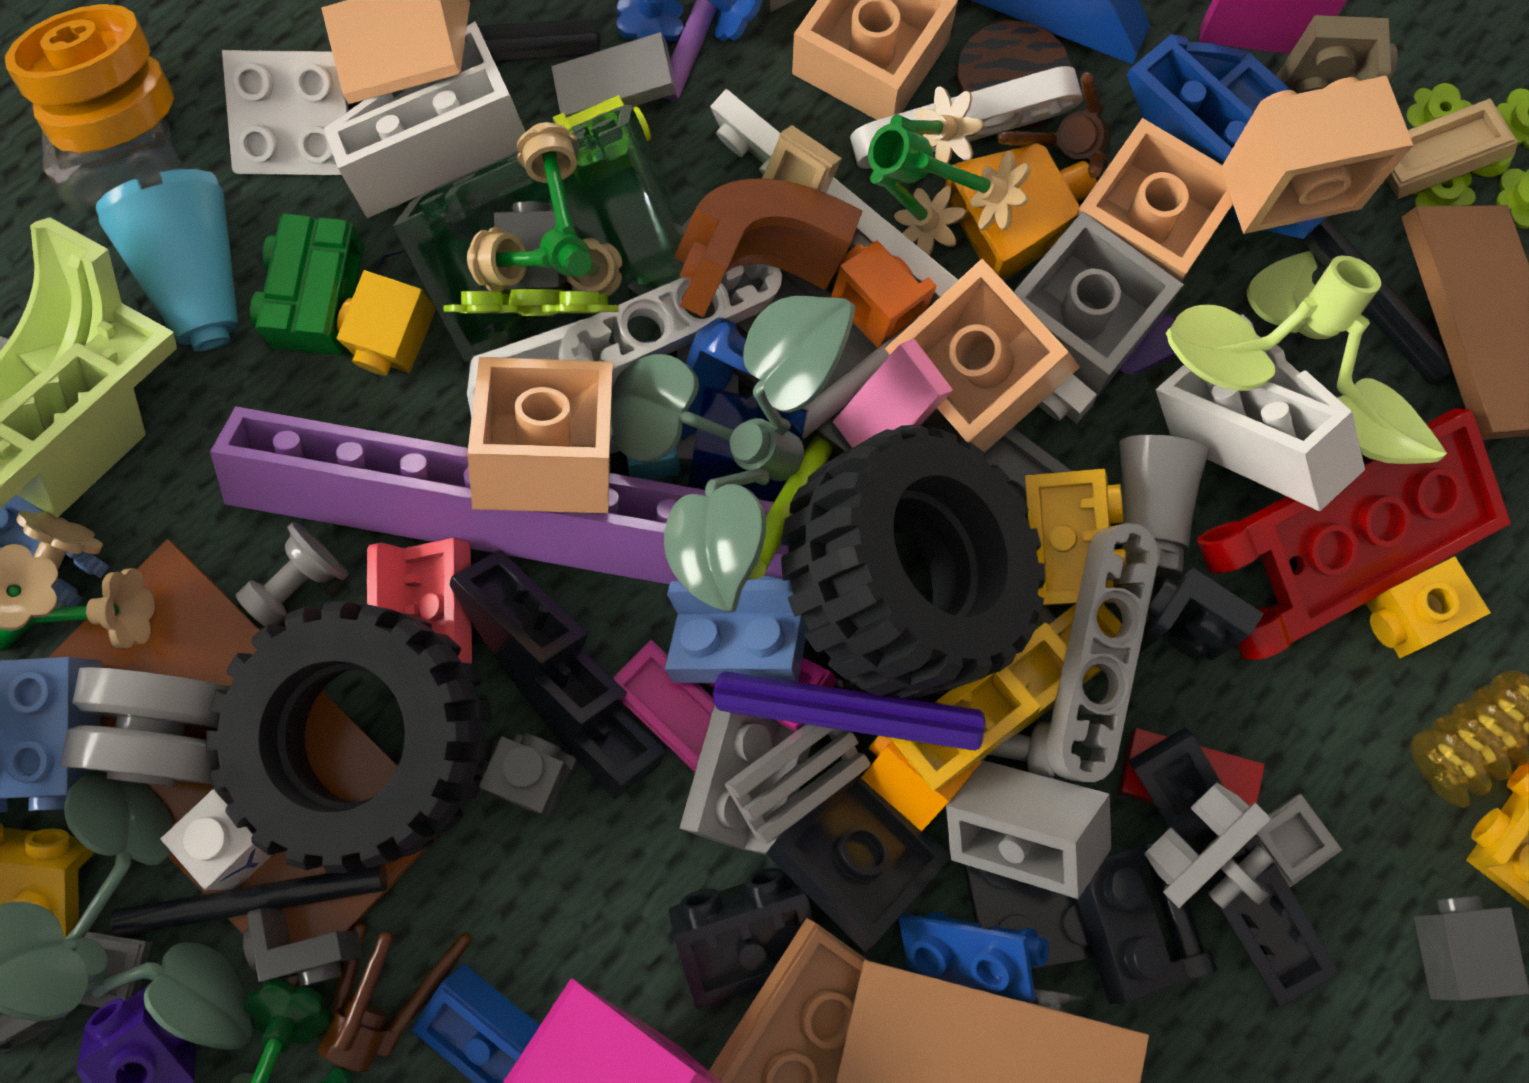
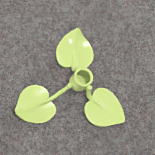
M1311 251L1284 258L1260 271L1248 286L1247 298L1253 310L1262 319L1279 325L1272 333L1265 337L1257 338L1254 328L1246 319L1225 307L1216 305H1198L1184 310L1178 315L1173 325L1165 334L1168 336V343L1174 353L1197 376L1221 388L1247 391L1262 387L1272 379L1276 369L1264 351L1275 347L1290 332H1300L1313 339H1328L1339 334V332L1347 331L1349 334L1337 381V389L1343 396L1337 399L1352 411L1361 454L1370 459L1392 464L1433 463L1440 461L1447 454L1422 418L1395 390L1371 378L1361 379L1355 385L1353 383L1352 373L1361 336L1370 324L1369 320L1361 315V313L1381 287V280L1377 272L1360 259L1351 256L1335 257L1316 285L1312 282V273L1317 269V264Z

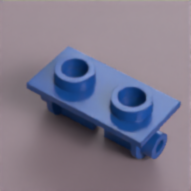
M931 911L927 916H913L903 913L900 915L899 923L908 971L1017 1000L1033 1003L1036 999L1031 970L1034 966L1043 967L1046 964L1049 956V943L1046 938L1039 937L1035 929L1023 928L1019 931L993 926L991 930L983 929L981 923L948 918L944 913L938 911Z

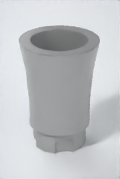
M1136 435L1126 437L1119 442L1123 523L1120 524H1139L1148 529L1153 535L1159 549L1155 576L1169 577L1171 575H1182L1184 552L1188 551L1190 547L1192 520L1199 484L1210 450L1200 442L1175 436ZM1126 552L1127 565L1132 563V554Z

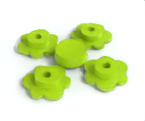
M1448 83L1439 84L1432 91L1421 88L1414 94L1416 104L1410 106L1407 110V120L1413 127H1417L1472 106V104L1466 100H1461L1459 90ZM1516 89L1509 94L1506 103H1501L1496 108L1518 141V145L1523 144L1529 150V90ZM1513 155L1471 171L1483 177H1494L1502 174L1499 179V186L1502 191L1496 197V204L1508 205L1515 226L1521 229H1529V169L1526 172L1520 169L1508 170L1514 158ZM1468 172L1414 193L1418 195L1415 199L1416 207L1471 206L1476 199L1475 192L1468 187L1472 180L1471 173Z
M513 289L510 294H501V292L463 291L461 292V305H443L444 312L554 316L557 313L599 314L601 312H619V305H608V294H599V292Z

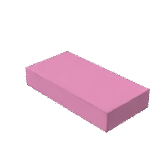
M912 339L898 345L834 419L833 423L853 448L886 429L894 430L901 425L920 426L949 396L953 389L916 340Z

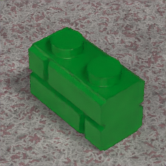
M283 213L279 218L276 235H268L263 246V264L266 271H268L264 291L257 290L253 294L250 316L253 326L256 327L255 329L270 348L342 356L344 345L336 339L339 333L337 330L338 314L343 303L348 298H353L364 251V244L354 225L347 220L321 217L315 220L310 216Z

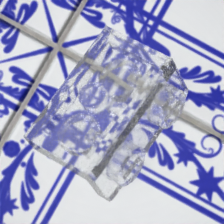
M168 114L153 128L128 142L105 150L77 153L60 150L48 141L42 131L43 169L69 212L75 216L96 210V203L105 193L125 182L138 178L141 188L145 189L163 184L159 172L184 169L172 146Z

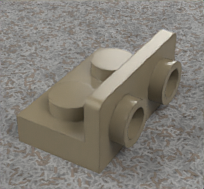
M1315 15L1276 77L1297 94L1323 89L1337 80L1354 77L1358 81L1387 75L1388 80H1391L1396 69L1398 54L1396 45L1390 43L1389 18Z

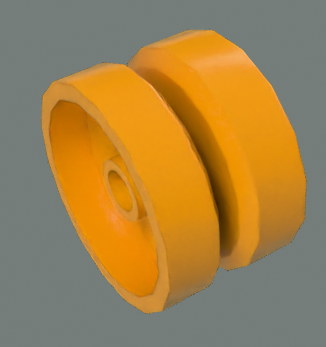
M98 4L78 7L54 15L28 29L12 43L5 55L6 69L22 96L33 103L34 117L48 141L63 151L91 152L105 150L128 142L153 128L169 112L174 101L171 85L159 61L149 56L151 51L148 40L134 12L123 6Z

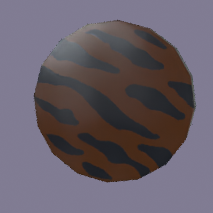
M1005 20L990 24L971 36L959 55L956 70L958 94L960 95L966 91L974 92L1056 67H1072V63L1065 46L1046 29L1023 21ZM1051 118L1031 123L1025 126H1021L1018 128H1024L1027 126H1029L1028 129L1042 126Z

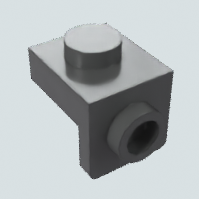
M260 908L247 913L249 929L244 932L243 936L244 953L251 969L257 970L259 982L272 979L283 980L298 976L300 987L315 985L342 977L340 964L363 958L358 931H336L291 943L283 908Z

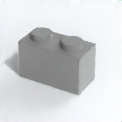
M983 760L946 805L952 861L1079 899L1111 850L1109 793Z

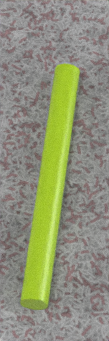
M819 436L812 437L804 451L803 461L799 470L788 478L767 513L763 548L758 562L748 578L759 579L764 576L781 546L784 521L793 515L789 510L798 488L807 483L808 476L826 464L831 456L833 449L823 438Z

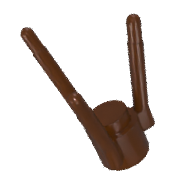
M1084 72L1081 75V86L1086 103L1085 110L1069 114L1062 120L1057 132H1000L997 135V141L1000 144L1028 146L1040 144L1042 146L1059 147L1066 156L1072 159L1090 161L1088 167L1089 176L1093 178L1098 177L1102 168L1108 163V158L1104 152L1110 144L1111 133L1108 124L1101 117L1104 104L1099 101L1092 73Z
M359 922L354 925L352 931H358L360 947L362 949L366 925ZM390 931L381 932L354 998H350L360 959L342 964V977L338 979L334 998L329 1009L333 1018L317 1052L328 1061L357 1072H368L376 1054L390 1057L401 1033L472 941L470 934L462 933L391 1023L385 1027L383 1022L387 1014L382 1009L369 1003L393 941V935Z

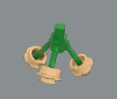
M550 122L536 124L519 138L517 142V150L519 151L517 158L532 179L548 183L556 219L555 227L545 233L541 240L540 248L533 251H526L522 241L516 235L506 233L500 228L492 227L488 231L481 230L474 236L468 250V268L474 280L479 285H486L489 291L501 292L508 286L517 284L523 278L527 266L553 267L560 274L565 275L566 282L573 286L572 291H593L610 296L619 288L622 282V275L619 273V268L623 263L617 249L611 244L606 243L602 245L593 238L582 240L576 235L562 182L576 168V156L580 150L578 138L573 134H569L568 129L562 125Z

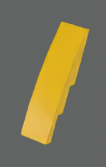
M1102 603L1097 611V623L1102 633L1112 638L1120 631L1122 623ZM1076 604L1049 625L1045 622L1034 630L1023 652L1016 654L1013 662L1006 668L985 678L951 689L934 702L979 709L985 713V730L980 749L974 751L890 737L891 741L933 793L982 760L1055 706ZM1096 665L1091 666L1085 672L1083 684L1102 669Z

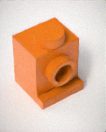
M876 240L868 247L859 244L844 255L836 270L838 275L831 298H844L856 305L853 323L876 348H879L929 307L937 285L929 277L918 283L914 279L909 266L901 258L892 256Z

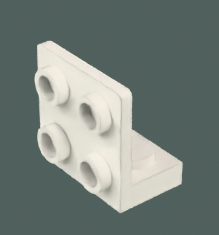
M222 50L233 172L236 174L341 175L324 132V128L349 111V104L342 93L333 53L315 51Z

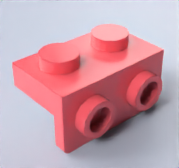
M449 538L407 548L385 543L369 545L367 548V604L414 615L431 623L434 632L448 635L462 648L458 655L461 662L472 664V621L449 586L451 576L471 566L469 542L457 538Z

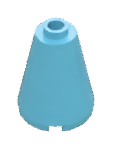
M199 169L169 170L159 172L163 184L142 189L137 178L105 193L96 203L99 224L167 328L174 332L177 343L183 345L192 344L194 351H207L227 344L230 341L228 333L234 331L239 324L224 192L222 187L219 186L217 177L212 172Z

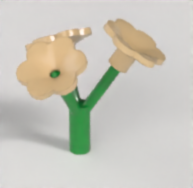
M20 511L16 522L24 528L23 532L26 535L40 541L34 556L23 545L10 544L0 549V651L9 650L34 624L88 619L94 625L101 624L107 629L110 641L116 649H129L133 644H145L151 634L149 619L154 614L155 601L152 593L144 588L143 576L138 569L129 568L121 572H110L105 575L102 581V598L91 599L87 605L55 608L57 597L52 587L58 580L57 570L66 552L81 554L82 552L98 554L102 549L103 543L94 538L95 533L90 529L76 523H70L60 516L55 518L47 512L35 514L28 511Z

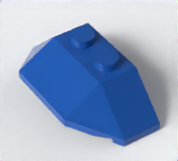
M971 0L1021 21L1035 24L1051 33L1132 65L1150 28V23L1139 0Z
M1174 34L1168 36L1131 67L1127 74L1132 91L1145 120L1221 165L1224 164L1260 101L1277 92L1291 90L1250 52L1213 43L1188 42L1187 37ZM1232 206L1227 215L1240 226L1234 206ZM1329 216L1265 229L1263 231L1304 239Z

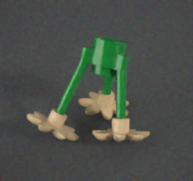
M942 86L937 87L935 90L934 103L936 111L928 108H919L915 111V116L918 120H910L898 114L894 115L891 118L890 124L884 125L875 133L868 148V161L874 170L870 177L871 182L886 188L906 208V210L896 212L894 218L900 224L909 227L902 234L914 244L917 243V246L929 256L933 252L935 239L948 247L956 245V238L947 226L959 223L965 219L967 211L962 207L948 208L953 195L952 189L949 186L944 187L937 193L931 202L929 195L923 189L917 188L913 196L901 183H914L932 173L976 190L977 194L973 196L970 203L973 207L984 208L978 222V229L982 231L988 229L995 220L999 228L1007 230L1012 220L1011 206H1024L1029 201V196L1019 187L1027 180L1031 172V166L1027 163H1022L1016 167L1015 155L1011 151H1007L1004 154L998 172L990 166H985L982 169V177L949 164L953 151L963 160L972 159V146L964 135H972L983 130L985 124L980 119L965 117L973 99L971 92L961 93L952 103L949 93ZM935 146H936V153H935L936 159L934 158V153H933V150H932V148L935 147Z

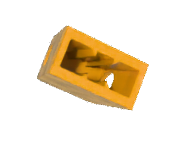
M1040 144L1008 150L1015 155L1016 167L1022 163H1027L1031 166V172L1027 180L1019 187L1029 196V201L1024 206H1011L1012 220L1007 230L999 228L996 220L988 229L983 231L978 229V222L984 208L973 207L970 203L973 196L977 194V191L948 179L946 180L945 187L949 186L953 193L950 206L962 207L967 211L965 219L960 221V224L979 259H983L1003 281L1045 255L1078 217L1076 214L1080 206L1077 202L1087 198L1097 183L1096 178L1089 176V164L1087 162L1080 161L1059 170L1046 147ZM1007 151L958 162L953 166L982 177V169L985 166H990L998 172L1000 162Z

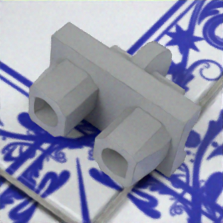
M1217 782L1191 807L1218 835L1200 854L1172 827L1144 853L1158 875L1167 883L1163 893L1178 908L1220 868L1227 876L1208 894L1223 909L1242 891L1258 905L1269 896L1267 891L1255 879L1274 860L1259 845L1240 863L1233 856L1272 818L1255 801L1248 805L1238 795Z

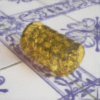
M1504 671L1493 678L1491 685H1485L1475 691L1471 700L1466 699L1453 707L1451 714H1445L1435 720L1431 729H1424L1413 736L1411 742L1412 757L1421 774L1440 797L1455 806L1462 808L1471 806L1466 789L1479 796L1486 795L1492 788L1490 777L1499 781L1506 780L1512 774L1511 763L1518 766L1529 763L1528 675L1519 671Z

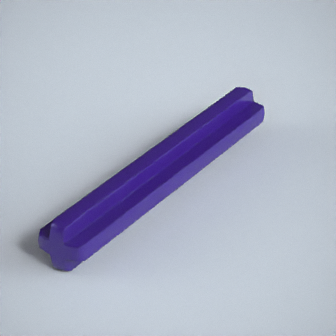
M727 671L719 673L713 692L715 707L719 711L974 751L980 749L983 743L986 718L985 713L979 709L886 695L879 697L872 693Z

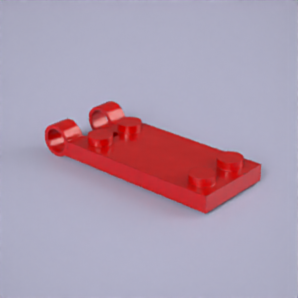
M1454 408L1426 423L1447 453L1438 462L1392 464L1363 456L1365 470L1321 511L1286 496L1240 521L1229 522L1211 528L1197 538L1198 546L1210 573H1225L1237 570L1250 564L1258 556H1261L1278 604L1274 607L1257 609L1264 613L1251 635L1237 644L1242 658L1258 660L1276 655L1284 651L1296 640L1511 524L1472 409ZM1292 557L1297 559V568L1295 570L1291 569L1289 563Z

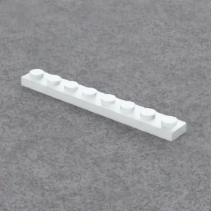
M725 89L710 106L720 127L716 134L738 156L743 157L749 151L764 163L759 168L760 172L764 175L781 133L729 90ZM833 178L827 194L863 210L850 245L851 249L859 244L868 247L878 240L892 256L901 258L909 266L914 279L918 283L929 277L937 285L931 299L932 304L958 281L957 278L837 179ZM1072 374L1038 406L1058 421L1067 415L1077 424L1093 407L1097 394Z

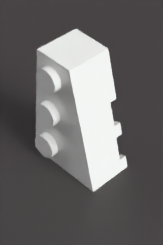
M1242 314L1241 316L1253 327V323ZM1278 345L1268 351H1264L1273 362L1276 371L1268 383L1257 389L1237 391L1221 388L1200 378L1185 365L1155 389L1171 436L1194 440L1206 445L1210 450L1208 460L1315 510L1321 511L1365 470L1352 411L1306 370L1300 373L1288 363L1284 351Z

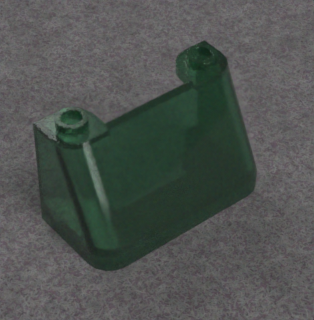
M630 104L612 109L569 128V134H573L578 138L571 142L577 155V165L574 172L563 179L562 182L576 235L582 240L593 238L602 245L608 243L617 249L623 262L619 268L622 282L634 278L637 284L650 283L652 289H656L682 278L679 274L684 263L674 259V256L684 234L633 106ZM519 151L420 195L408 204L393 225L397 236L465 362L471 360L474 356L518 342L516 337L524 330L526 323L542 317L521 316V314L444 312L443 305H461V292L489 291L486 285H479L474 280L468 268L467 253L474 236L479 231H488L494 227V213L513 212L512 205L514 203L526 201L550 204V211H554L548 183L535 181L527 174L526 169L518 161ZM569 283V289L572 291L573 286Z

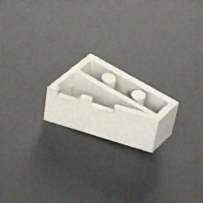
M474 21L466 29L461 74L363 100L324 128V132L341 175L364 214L369 218L519 153L517 142L525 133V129L482 34Z

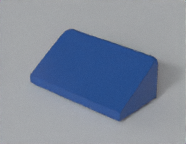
M463 964L441 983L411 1031L473 1083H503L540 1025L466 964Z

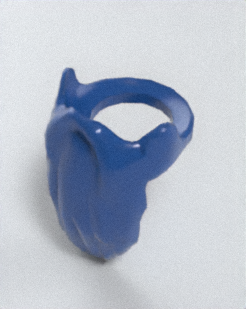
M718 317L699 329L693 339L686 364L697 375L699 382L697 395L687 411L709 419L714 413L724 389L731 380L734 369L737 368L750 374L744 365L743 358L746 338L739 334L735 323ZM683 423L682 440L687 439L700 429Z

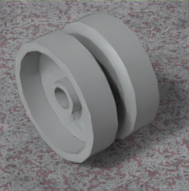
M94 667L79 668L72 703L84 713L115 718L117 720L115 728L79 725L67 730L60 766L106 772V779L163 786H173L174 781L213 784L210 772L220 768L218 751L206 752L207 740L183 735L185 728L218 730L220 713L211 711L210 707L216 689L229 690L230 687L201 680L148 672Z

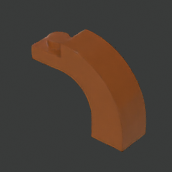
M745 179L717 187L709 192L696 207L674 256V259L684 263L679 276L691 281L680 306L704 318L724 274L732 268L746 264H762L776 267L826 290L851 245L863 210L820 190L783 180Z

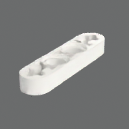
M1070 66L1056 67L971 92L973 99L965 117L980 119L984 122L985 126L983 130L975 134L964 136L970 142L1052 118L1074 109L1083 101L1075 69ZM957 97L951 98L952 103ZM935 103L920 107L936 111ZM919 108L899 113L898 115L910 120H918L915 116V111ZM893 116L867 123L857 128L851 134L850 140L857 165L860 168H871L868 161L870 141L881 127L890 124ZM936 146L932 148L933 152H936Z
M746 264L730 269L724 274L712 299L715 314L705 319L691 316L680 306L682 297H684L691 281L685 278L677 279L619 304V312H601L570 327L562 338L558 360H577L575 357L580 343H584L589 350H595L607 345L612 333L610 329H612L616 344L605 348L601 352L598 361L613 362L612 379H614L634 361L642 357L655 354L667 355L691 344L698 330L718 317L725 318L736 324L762 312L771 304L781 286V271L779 268L762 264ZM744 272L749 279L759 277L763 281L759 291L753 285H747L736 290L731 300H729L727 291L734 289L738 285ZM637 316L649 317L659 325L661 338L652 343L639 342L629 333L627 322ZM582 358V359H580V360H578V361H590V360H589L588 358Z

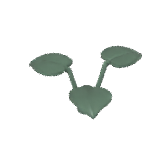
M791 296L770 304L754 320L744 345V365L751 375L760 379L753 389V395L769 422L755 418L741 423L733 430L688 412L687 410L692 405L698 392V377L688 364L670 355L655 354L634 361L619 375L613 385L612 438L617 448L627 457L643 463L655 462L666 457L677 446L682 434L683 423L729 441L730 450L735 462L741 468L748 470L711 479L706 485L705 496L689 494L681 497L674 504L666 522L664 549L672 572L682 586L693 596L714 608L726 612H736L742 589L758 562L765 540L766 515L762 503L753 492L741 485L753 482L766 485L769 479L774 481L787 480L799 470L804 457L803 444L796 434L788 431L791 426L790 422L782 418L777 410L790 413L802 409L810 404L827 385L845 349L854 319L856 305L847 299Z
M92 771L83 775L68 790L64 803L65 820L70 831L86 848L101 855H116L115 865L75 928L65 938L58 919L44 907L27 902H10L0 905V1013L33 1021L59 1019L69 1014L89 994L97 999H103L113 989L140 979H150L153 981L145 990L144 1004L153 1019L165 1030L186 1041L207 1047L226 1050L244 1048L250 1043L249 1041L252 1036L251 1016L246 1012L243 1005L246 994L231 964L220 952L199 943H178L164 954L162 966L154 962H147L113 976H106L108 957L104 948L95 940L85 938V935L128 871L131 859L146 865H157L168 856L170 850L160 838L174 825L168 808L161 798L145 783L106 779V772Z

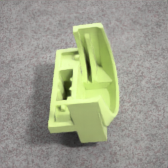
M49 217L30 225L34 259L32 290L16 329L0 351V508L17 495L58 518L146 435L134 387L177 349L173 331L121 302L109 250Z

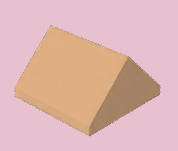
M346 0L321 7L342 93L348 104L461 74L470 1Z

